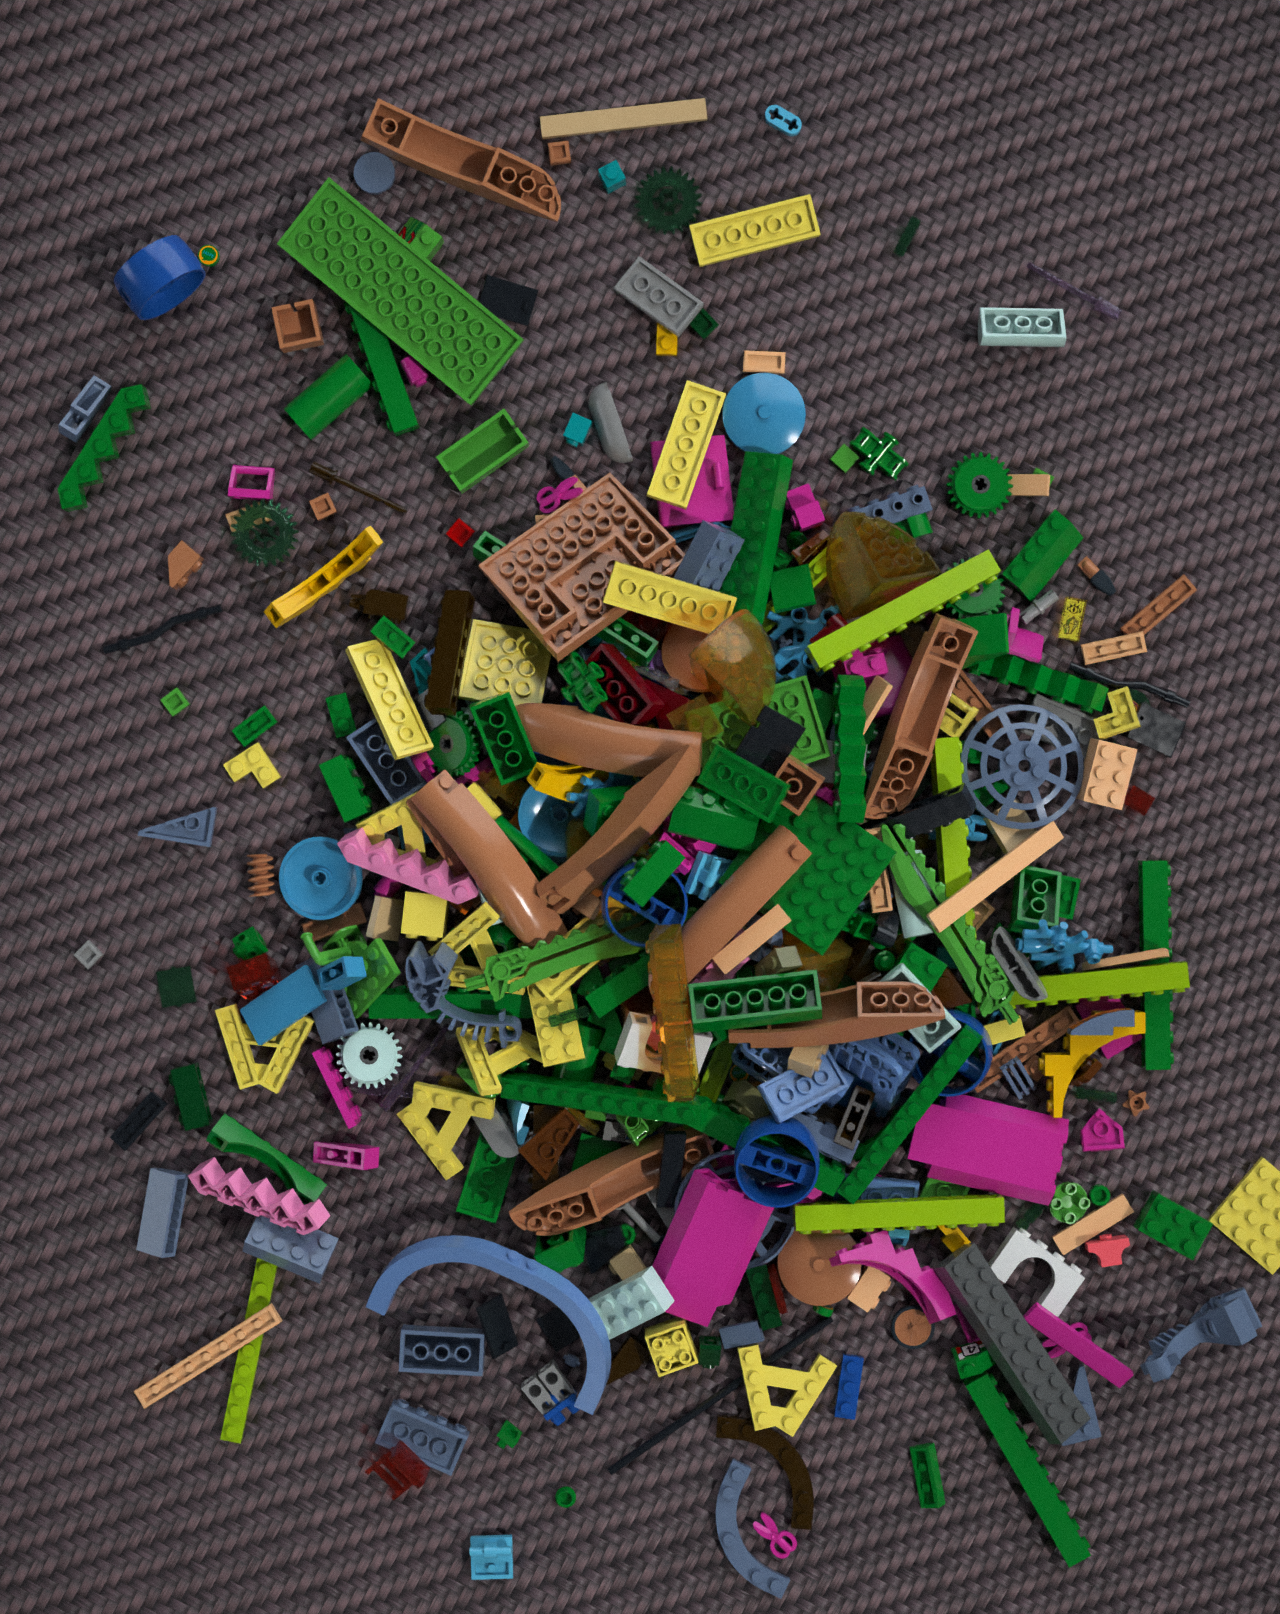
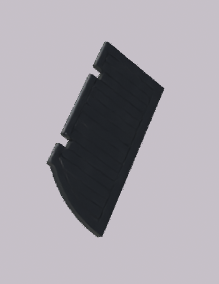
M764 705L755 719L760 722L758 728L754 725L750 727L734 753L775 776L806 728L769 706Z

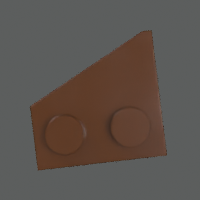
M824 530L815 534L811 539L791 552L796 565L809 564L832 540Z
M1092 1056L1087 1057L1076 1070L1067 1089L1070 1091L1074 1085L1078 1087L1083 1083L1089 1082L1103 1064Z

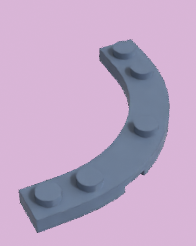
M732 1458L719 1486L716 1499L715 1519L721 1546L730 1563L746 1580L763 1591L781 1599L790 1582V1578L757 1560L747 1550L740 1536L736 1520L737 1503L752 1468Z

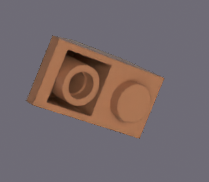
M182 540L168 555L169 585L176 590L183 588L187 584L189 575L192 572L196 573L203 564L201 562L204 560L202 556Z

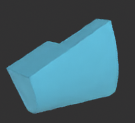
M507 1099V1108L517 1144L522 1145L529 1131V1127L523 1123L529 1109V1102Z

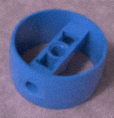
M171 235L154 241L134 254L118 270L113 282L118 293L131 311L139 319L149 320L170 311L186 300L201 285L206 273L201 262L188 244L181 237Z
M632 862L619 868L606 882L601 896L602 916L609 930L623 942L635 947H655L669 941L683 926L688 912L687 893L683 883L673 872L670 877L676 884L679 892V912L653 896L649 899L650 905L648 909L641 910L636 903L619 889L622 886L620 884V881L623 879L621 876L635 868L634 865L637 862ZM609 896L667 930V932L649 941H635L622 936L615 929L609 917Z
M958 1010L947 1011L956 1020L969 1025L983 1036L982 1042L985 1048L986 1062L984 1063L971 1053L958 1072L972 1082L962 1086H945L939 1096L952 1097L972 1091L984 1080L992 1063L993 1047L987 1030L975 1017ZM911 1034L909 1042L915 1045L917 1040ZM949 1037L932 1053L940 1058L953 1040ZM917 1063L912 1076L920 1084L926 1075Z
M773 1115L763 1116L750 1123L741 1133L734 1152V1170L741 1189L753 1201L773 1208L794 1205L808 1196L816 1184L820 1170L819 1149L811 1131L795 1118H790L778 1124ZM769 1134L792 1136L807 1146L813 1155L814 1162L786 1153L781 1147L771 1148L753 1141ZM776 1158L782 1160L780 1163L772 1162ZM741 1164L796 1183L785 1187L762 1185L750 1178Z

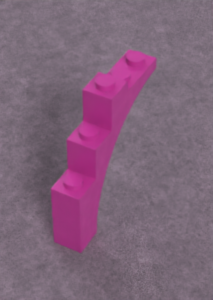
M877 1228L874 1231L866 1232L867 1237L861 1239V1243L852 1246L853 1250L848 1251L847 1248L840 1249L835 1252L836 1256L829 1259L832 1267L844 1264H860L889 1274L914 1296L923 1309L929 1324L957 1315L949 1292L934 1269H931L930 1265L920 1268L913 1248L905 1250L904 1247L894 1250L888 1231L879 1232Z

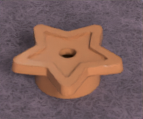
M1129 1090L1128 1100L1123 1103V1107L1131 1109L1135 1117L1140 1111L1149 1109L1150 1107L1145 1100L1146 1092L1136 1094Z

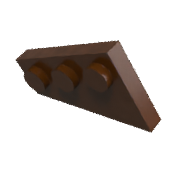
M949 966L946 967L932 989L931 994L933 996L936 995L946 1009L971 1003L973 1001L971 996Z
M563 1107L518 1147V1151L547 1180L553 1166L559 1160L560 1154L580 1123L566 1107Z

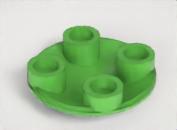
M1064 1182L1056 1186L1049 1209L1053 1217L1058 1221L1073 1224L1083 1217L1090 1206V1200L1082 1186L1074 1182Z

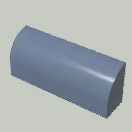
M312 958L295 966L296 970H298L302 966L308 965L320 986L317 970L324 966L316 964ZM345 989L322 990L327 1001L311 1012L322 1044L341 1039L359 1031Z
M150 1168L136 1250L160 1258L175 1256L189 1174L170 1169Z

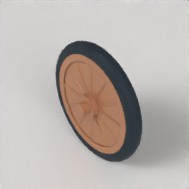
M905 1306L899 1309L892 1318V1336L904 1348H921L928 1344L934 1335L935 1324H929L920 1306Z

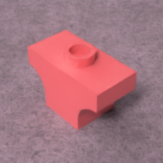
M1102 1234L1099 1236L1100 1238L1084 1242L1085 1249L1089 1253L1096 1254L1098 1264L1101 1267L1121 1265L1122 1252L1126 1247L1130 1246L1129 1238L1125 1234L1116 1236Z

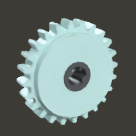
M372 1022L369 1023L368 1027L361 1023L359 1031L348 1035L347 1039L341 1038L344 1044L337 1045L341 1052L336 1053V1056L341 1057V1060L336 1063L343 1066L339 1070L340 1073L344 1071L347 1073L344 1076L345 1079L352 1078L350 1082L352 1085L357 1081L359 1088L363 1084H366L367 1089L370 1088V1084H374V1087L378 1088L379 1082L386 1085L385 1079L387 1078L391 1081V1073H398L395 1070V1066L401 1067V1064L397 1062V1059H401L403 1056L397 1052L402 1050V1047H396L395 1044L399 1040L392 1039L394 1036L393 1032L389 1035L387 1034V1027L381 1030L380 1024H377L376 1028H374ZM367 1050L370 1053H375V1056H373L374 1060L369 1061V1059L363 1058V1055L366 1056L365 1052Z

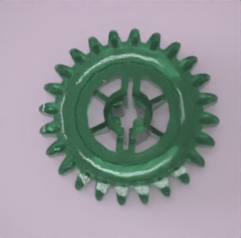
M662 166L660 174L654 169V177L647 173L646 178L648 181L640 180L643 188H636V191L641 195L634 196V199L639 201L634 207L641 209L637 212V216H644L641 223L649 222L648 229L655 226V233L663 229V235H666L668 230L671 231L672 235H675V229L682 233L683 225L689 228V221L696 222V218L693 215H699L700 210L696 209V207L702 206V202L696 200L700 199L702 194L695 193L699 190L700 186H692L695 178L687 180L688 172L681 176V168L674 173L673 166L670 167L669 172H666L664 166ZM664 187H673L672 189H664ZM661 189L662 192L659 197L653 198L655 193ZM679 192L682 194L683 201L678 199L677 195ZM672 196V202L668 201L665 203V198L668 199ZM653 202H659L657 210L654 208ZM677 204H682L681 210L675 214L674 209ZM671 211L673 214L672 216H664L665 212Z
M262 498L260 505L256 500H253V507L246 503V511L239 509L241 517L234 516L238 523L231 524V527L236 529V531L230 533V535L237 538L232 541V544H239L235 551H243L242 559L249 556V564L256 560V566L259 567L263 561L264 566L268 567L269 561L276 566V559L284 562L283 555L291 557L288 549H296L291 543L299 541L293 537L294 534L299 533V530L293 529L298 522L290 521L294 514L286 515L288 507L280 510L281 502L274 506L273 499H270L266 505L265 499ZM265 517L272 519L276 524L274 526L266 524ZM262 518L263 524L257 525L254 523L257 519ZM253 526L261 530H266L268 528L267 532L270 533V535L273 537L265 536L264 538H262L263 533H261L260 530L254 529ZM277 526L279 527V536L276 535L275 528ZM250 530L255 533V538L252 540L250 538ZM256 540L264 542V549L257 547L253 542ZM273 541L276 543L272 547L267 548V542Z

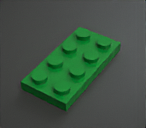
M719 744L715 745L697 780L701 785L768 823H772L791 787L787 782Z
M482 1132L479 1135L456 1211L496 1224L517 1155L510 1158L497 1155L488 1144Z

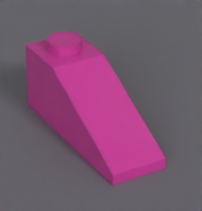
M315 1141L313 1162L359 1170L378 1168L380 1147L364 1144Z

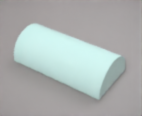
M979 308V346H1065L1067 338L1063 309Z
M915 850V853H922V850ZM912 862L911 865L913 866L916 873L918 874L921 881L923 882L926 889L931 895L930 888L928 887L927 883L923 879L915 864ZM889 866L904 938L935 934L920 914L904 899Z
M903 963L898 964L879 981L910 982L925 987ZM945 1007V1019L908 1030L929 1053L961 1028V1024Z

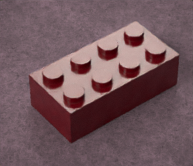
M601 643L585 661L587 666L590 662H595L604 672V676L598 678L597 682L606 692L608 700L600 704L614 721L645 727L665 706L614 644Z

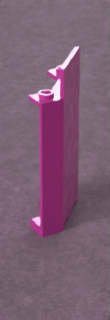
M963 1094L952 1097L945 1096L944 1099L940 1098L939 1105L931 1104L914 1126L907 1159L925 1163L924 1168H927L928 1178L1049 1206L1056 1190L1057 1172L1060 1173L1063 1160V1145L1067 1143L1069 1120L1053 1118L1051 1115Z
M709 1168L694 1170L652 1265L675 1300L665 1311L666 1313L708 1327L716 1308L731 1304L774 1209L750 1199L741 1189L737 1178L722 1180Z

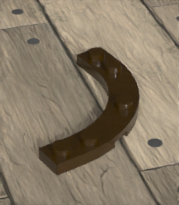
M717 1415L716 1438L737 1439L753 1443L768 1451L778 1460L784 1468L792 1488L793 1501L790 1526L794 1529L812 1530L814 1511L812 1482L807 1466L793 1444L772 1428L755 1431L752 1419Z

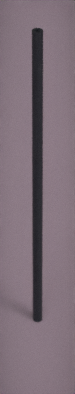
M824 1317L762 1360V1364L770 1366L833 1322V1319L831 1317ZM743 1375L607 1468L609 1473L613 1475L743 1385Z

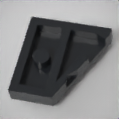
M621 1224L586 1232L585 1254L591 1274L596 1272L627 1244Z

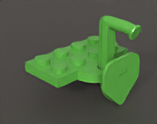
M357 925L338 930L322 947L323 952H319L312 939L313 934L311 932L303 933L300 936L313 961L320 966L327 965L343 956L363 957L367 977L344 988L355 1019L359 1018L401 973L382 939H374L367 946V942Z

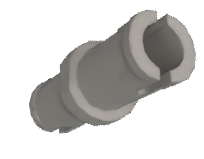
M1050 589L1040 599L1032 601V605L1019 614L1020 620L1027 625L1039 614H1044L1045 609L1058 601L1059 597Z

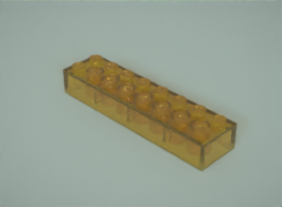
M681 924L655 925L652 933L649 934L648 941L645 943L646 953L650 954L648 972L652 974L653 979L650 984L651 994L655 995L653 1013L657 1014L658 1019L655 1024L656 1034L660 1035L658 1053L662 1054L663 1060L660 1063L661 1074L665 1076L663 1093L667 1094L668 1102L693 1101L700 1081Z

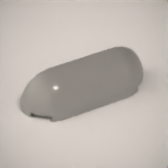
M607 382L601 383L592 390L588 406L602 448L607 457L615 462L627 463L633 461L629 444Z
M1000 926L994 932L991 949L1013 986L1023 998L1028 1000L1040 1001L1048 998L1043 983L1025 955L1016 950L1015 940L1005 928Z
M472 1088L469 1090V1092L476 1093ZM496 1097L494 1117L491 1120L472 1116V1118L497 1155L504 1158L514 1157L520 1153L518 1147L521 1145L517 1144L510 1117Z

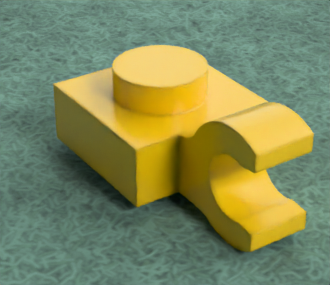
M937 1225L945 1234L940 1239L952 1253L964 1244L971 1243L958 1227L951 1229L945 1228V1225Z

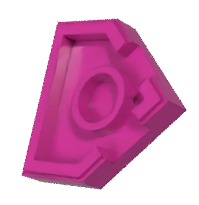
M427 751L410 756L426 783L435 778L433 775L435 770L432 767L434 763Z
M1100 1108L1080 1130L1082 1152L1112 1151L1125 1148L1123 1127L1113 1121Z

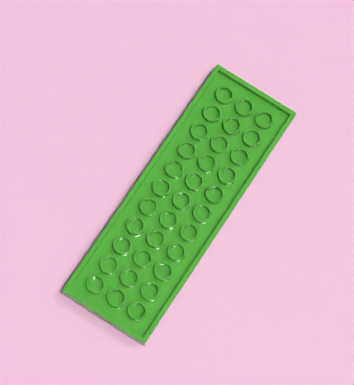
M329 177L277 242L282 249L471 406L524 341L523 338Z

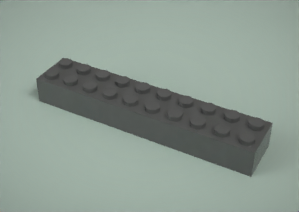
M975 1243L964 1244L933 1268L1049 1444H1062L1091 1419Z

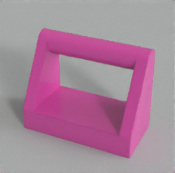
M233 465L228 496L232 499L273 501L275 468ZM237 473L268 476L266 490L236 488Z

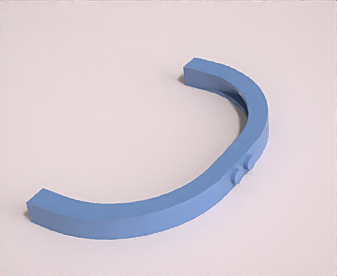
M457 1235L439 1236L419 1241L398 1253L383 1270L366 1304V1308L385 1316L398 1286L405 1278L423 1267L444 1262H461L484 1267L528 1287L552 1301L569 1317L583 1341L587 1358V1372L574 1407L593 1415L610 1374V1342L598 1312L588 1298L568 1279L538 1263L536 1260L527 1258L517 1251L510 1250L497 1243L481 1238Z

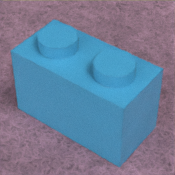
M343 956L317 970L321 990H341L367 977L363 957Z

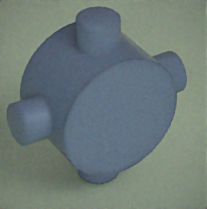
M572 1354L564 1355L563 1359H565L567 1365L572 1367L580 1366L579 1358Z

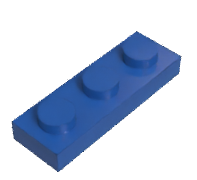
M844 1353L842 1355L834 1417L855 1420L864 1361L863 1356Z

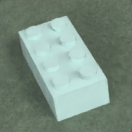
M653 1266L588 1299L602 1319L609 1340L664 1313L675 1301Z

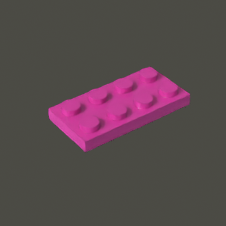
M323 1046L314 1051L312 1055L348 1129L361 1121L360 1116H362V1112L358 1105L353 1104L351 1099L353 1094L349 1086L345 1087L342 1081L344 1076L342 1072L340 1073V1068H336L333 1060H335L331 1049Z

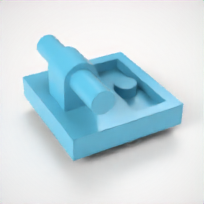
M698 851L685 884L686 892L699 896L698 898L706 901L707 898H710L722 886L718 881L733 861L729 858Z
M512 1535L471 1536L469 1549L471 1556V1580L513 1579Z

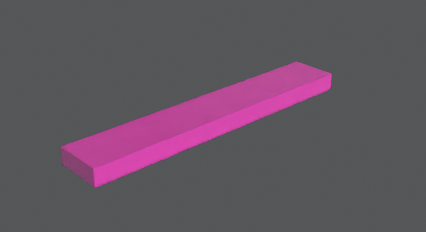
M1036 1302L1023 1315L1027 1323L1118 1388H1121L1133 1376V1371L1039 1303Z

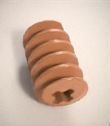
M267 854L247 855V857L253 858L252 861L247 862V865L253 867L247 873L254 875V877L248 879V882L254 883L253 886L248 888L254 894L248 897L274 894L275 890L269 889V887L274 885L275 882L268 880L274 877V873L268 872V870L274 868V865L268 864L269 861L273 860V857Z

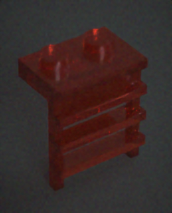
M400 1440L395 1447H391L379 1460L374 1461L366 1469L365 1473L368 1475L374 1470L395 1491L391 1496L395 1500L411 1486L414 1485L417 1489L423 1486L430 1468ZM383 1464L397 1479H399L404 1484V1486L402 1487L380 1465Z

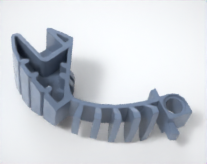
M421 941L415 943L406 958V979L409 981L407 984L410 992L413 993L412 996L417 1002H420V1006L426 1013L436 1009L441 1010L436 1020L439 1024L445 1015L453 1018L448 1027L451 1031L457 1020L464 1022L460 1033L462 1037L465 1036L470 1024L476 1025L472 1040L477 1041L483 1026L487 1027L484 1042L490 1041L495 1027H499V1039L502 1048L506 1049L508 1041H519L522 1034L521 1021L516 1016L506 1015L505 1008L500 1010L499 1015L478 1014L461 1009L445 999L444 995L447 994L451 984L449 977L458 957L447 944L442 942L436 954L428 956ZM506 1026L513 1027L514 1031L508 1030Z
M1238 1288L1210 1298L1189 1319V1325L1178 1324L1176 1326L1177 1330L1170 1328L1167 1330V1333L1163 1332L1159 1336L1154 1337L1153 1340L1148 1342L1153 1355L1148 1356L1145 1363H1142L1140 1366L1144 1375L1150 1374L1153 1382L1163 1379L1167 1380L1170 1379L1176 1366L1181 1364L1180 1360L1199 1343L1208 1342L1239 1346L1256 1337L1257 1333L1255 1330L1262 1327V1324L1245 1288Z

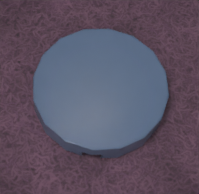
M369 152L357 160L354 166V178L362 191L370 195H379L392 187L395 181V169L392 161L386 155L380 152Z

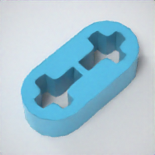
M771 105L766 109V123L787 136L792 137L799 134L802 127L799 117L778 105ZM775 111H777L778 117L782 120L778 118H774V120L770 119V113H774ZM784 121L788 122L789 124H791L793 121L796 122L795 127L797 129L793 128L792 130H789V125Z

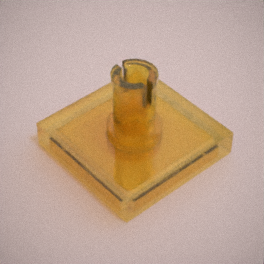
M703 694L666 715L674 730L702 732V743L724 731Z

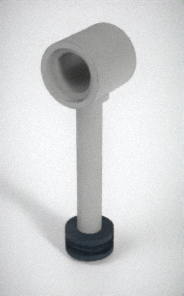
M629 1202L616 1208L615 1210L623 1209L653 1241L651 1246L655 1247L654 1249L658 1252L665 1235L659 1236Z

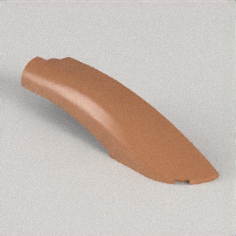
M378 98L360 141L379 149V152L453 186L508 207L558 222L561 212L560 195L556 189L555 182L543 169L499 147L496 148L439 127Z
M936 613L929 631L925 630L898 694L878 751L865 796L867 807L864 818H887L888 815L903 810L915 796L933 756L932 752L952 691L978 634V631L973 627Z
M524 703L515 706L534 752L587 768L646 777L681 748L689 744L696 752L699 762L696 776H700L702 767V732L636 726L580 710L579 706L544 703Z
M689 744L685 745L625 792V797L611 816L585 845L536 885L539 898L553 905L556 913L563 914L622 867L662 824L694 780L699 767L694 749Z
M444 770L411 798V801L452 847L478 884L488 901L487 903L518 939L534 948L539 940L550 944L556 935L564 936L568 932L559 914L554 911L553 905L539 898L536 888L539 881L494 819L463 783L458 785L451 775Z
M779 825L681 927L679 932L657 952L649 968L648 983L650 994L660 1010L705 967L812 854L797 839L798 837L786 827Z
M857 982V985L820 993L822 1019L729 1029L728 1035L729 1043H750L751 1048L820 1046L865 1040L914 1029L945 1019V1011L936 995L933 996L927 992L925 987L915 983Z
M683 1126L668 1130L686 1131L687 1134L681 1178L685 1177L701 1160L714 1154L707 1134L694 1128L684 1130ZM664 1132L641 1140L638 1146L632 1143L561 1177L509 1211L511 1219L522 1230L525 1231L527 1229L540 1236L558 1235L601 1221L603 1216L621 1205L658 1187ZM716 1158L710 1161L712 1167L718 1166Z

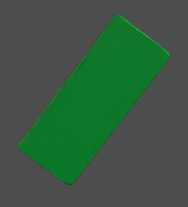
M925 1443L910 1446L920 1507L941 1508L945 1504V1497L935 1444Z

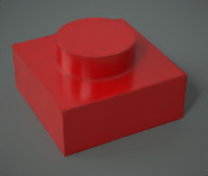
M458 518L446 535L463 548L475 531Z

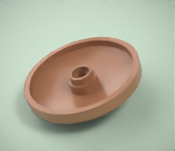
M731 619L724 638L673 624L663 640L662 661L670 678L680 687L693 692H712L731 683L740 673L746 658L745 641L740 629Z
M794 1229L792 1236L778 1254V1272L783 1285L792 1296L809 1305L826 1306L844 1299L856 1286L860 1277L861 1265L844 1264L832 1267L829 1259L836 1256L835 1252L840 1249L847 1248L848 1251L853 1250L852 1246L856 1245L855 1240L849 1233L841 1232V1229L832 1230V1233H820V1230L812 1231L811 1234H799V1231Z

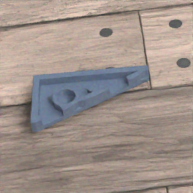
M217 807L138 831V836L211 847Z
M1083 1364L1079 1365L1076 1372L1073 1392L1091 1419L1063 1442L1062 1446L1102 1437Z

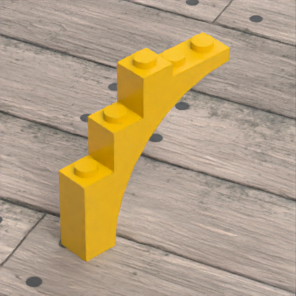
M371 526L365 528L356 539L325 566L298 586L271 602L264 610V613L274 627L278 628L310 609L319 598L336 589L347 577L363 569L371 560L373 553L383 543L378 533Z
M652 721L645 726L659 729ZM536 762L526 780L534 790L567 801L566 795L568 792L581 793L582 789L586 787L580 783L582 776H586L589 779L598 777L604 782L608 779L609 772L575 764L558 766Z
M1135 1010V1027H1113V1035H1070L1066 1032V1037H1063V1049H1066V1052L1041 1053V1058H1038V1069L1042 1071L1041 1073L1044 1076H1050V1079L1046 1081L1047 1091H1050V1100H1047L1046 1108L1053 1118H1062L1063 1103L1068 1085L1076 1070L1087 1057L1112 1040L1128 1035L1146 1033L1144 1011ZM1091 1011V1015H1094V1014H1097V1013H1100V1012H1103V1011Z

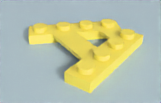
M417 792L356 823L357 829L361 827L364 829L372 845L385 840L386 832L402 825L406 851L396 848L399 856L418 848L427 866L439 862L438 860L426 857L422 826L406 804L407 800Z
M486 901L428 951L431 955L436 954L440 944L444 942L458 955L449 977L451 981L450 986L466 988L464 980L483 974L486 967V958L498 954L487 929L500 916ZM470 944L480 967L465 965L460 951ZM525 973L509 980L508 984L525 977ZM488 986L478 988L479 990L490 991ZM526 987L511 994L524 995Z
M237 1003L215 1010L239 1089L260 1084L278 1094L315 1022L314 1019L306 1015L262 1046L276 1047L277 1049L269 1064H261L254 1061L250 1045L258 1044L248 1025L242 1022Z
M476 1025L469 1026L464 1037L460 1036L463 1027L456 1028V1036L480 1096L501 1093L502 1086L497 1076L531 1057L543 1063L538 1038L522 1030L519 1041H508L506 1049L503 1048L489 1056L484 1045L488 1043L484 1042L487 1027L483 1026L477 1041L472 1040ZM506 1026L508 1030L514 1031L513 1027ZM495 1027L490 1041L496 1040L501 1043L499 1027Z
M416 1081L413 1087L412 1103L399 1111L397 1115L445 1180H448L464 1168L452 1151L460 1134L471 1116L490 1120L494 1117L496 1097L487 1098L477 1093ZM431 1108L451 1111L439 1133L427 1118Z
M757 1343L738 1347L737 1351L754 1430L758 1431L776 1426L793 1437L837 1365L821 1354L817 1355L807 1372L763 1365ZM767 1386L792 1389L795 1392L785 1407L773 1406L770 1403Z

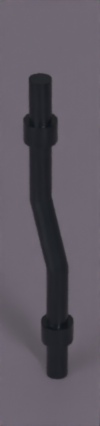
M218 604L207 608L203 606L196 608V611L171 617L150 634L132 639H120L117 643L103 646V651L105 654L119 650L124 652L130 650V647L155 641L177 624L195 619H207L210 615L223 612L222 605Z
M1070 662L1068 666L1069 670L1083 675L1082 678L1087 680L1093 679L1114 689L1127 686L1129 689L1145 690L1163 698V701L1170 704L1173 702L1185 708H1188L1190 700L1176 695V692L1169 689L1166 691L1145 681H1117L1095 672V669L1089 666L1083 667L1074 662Z

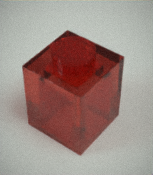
M1130 785L1127 789L1123 806L1140 816H1145L1155 797L1135 785Z

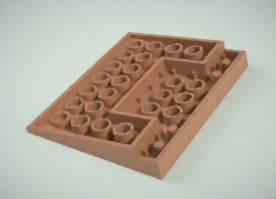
M609 472L585 489L578 497L565 503L480 563L478 567L559 662L629 611L602 602L615 561L673 578L685 553L676 545V540Z

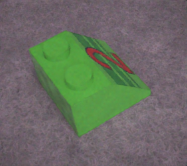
M413 217L409 218L398 233L401 238L429 261L432 260L444 244L441 235Z

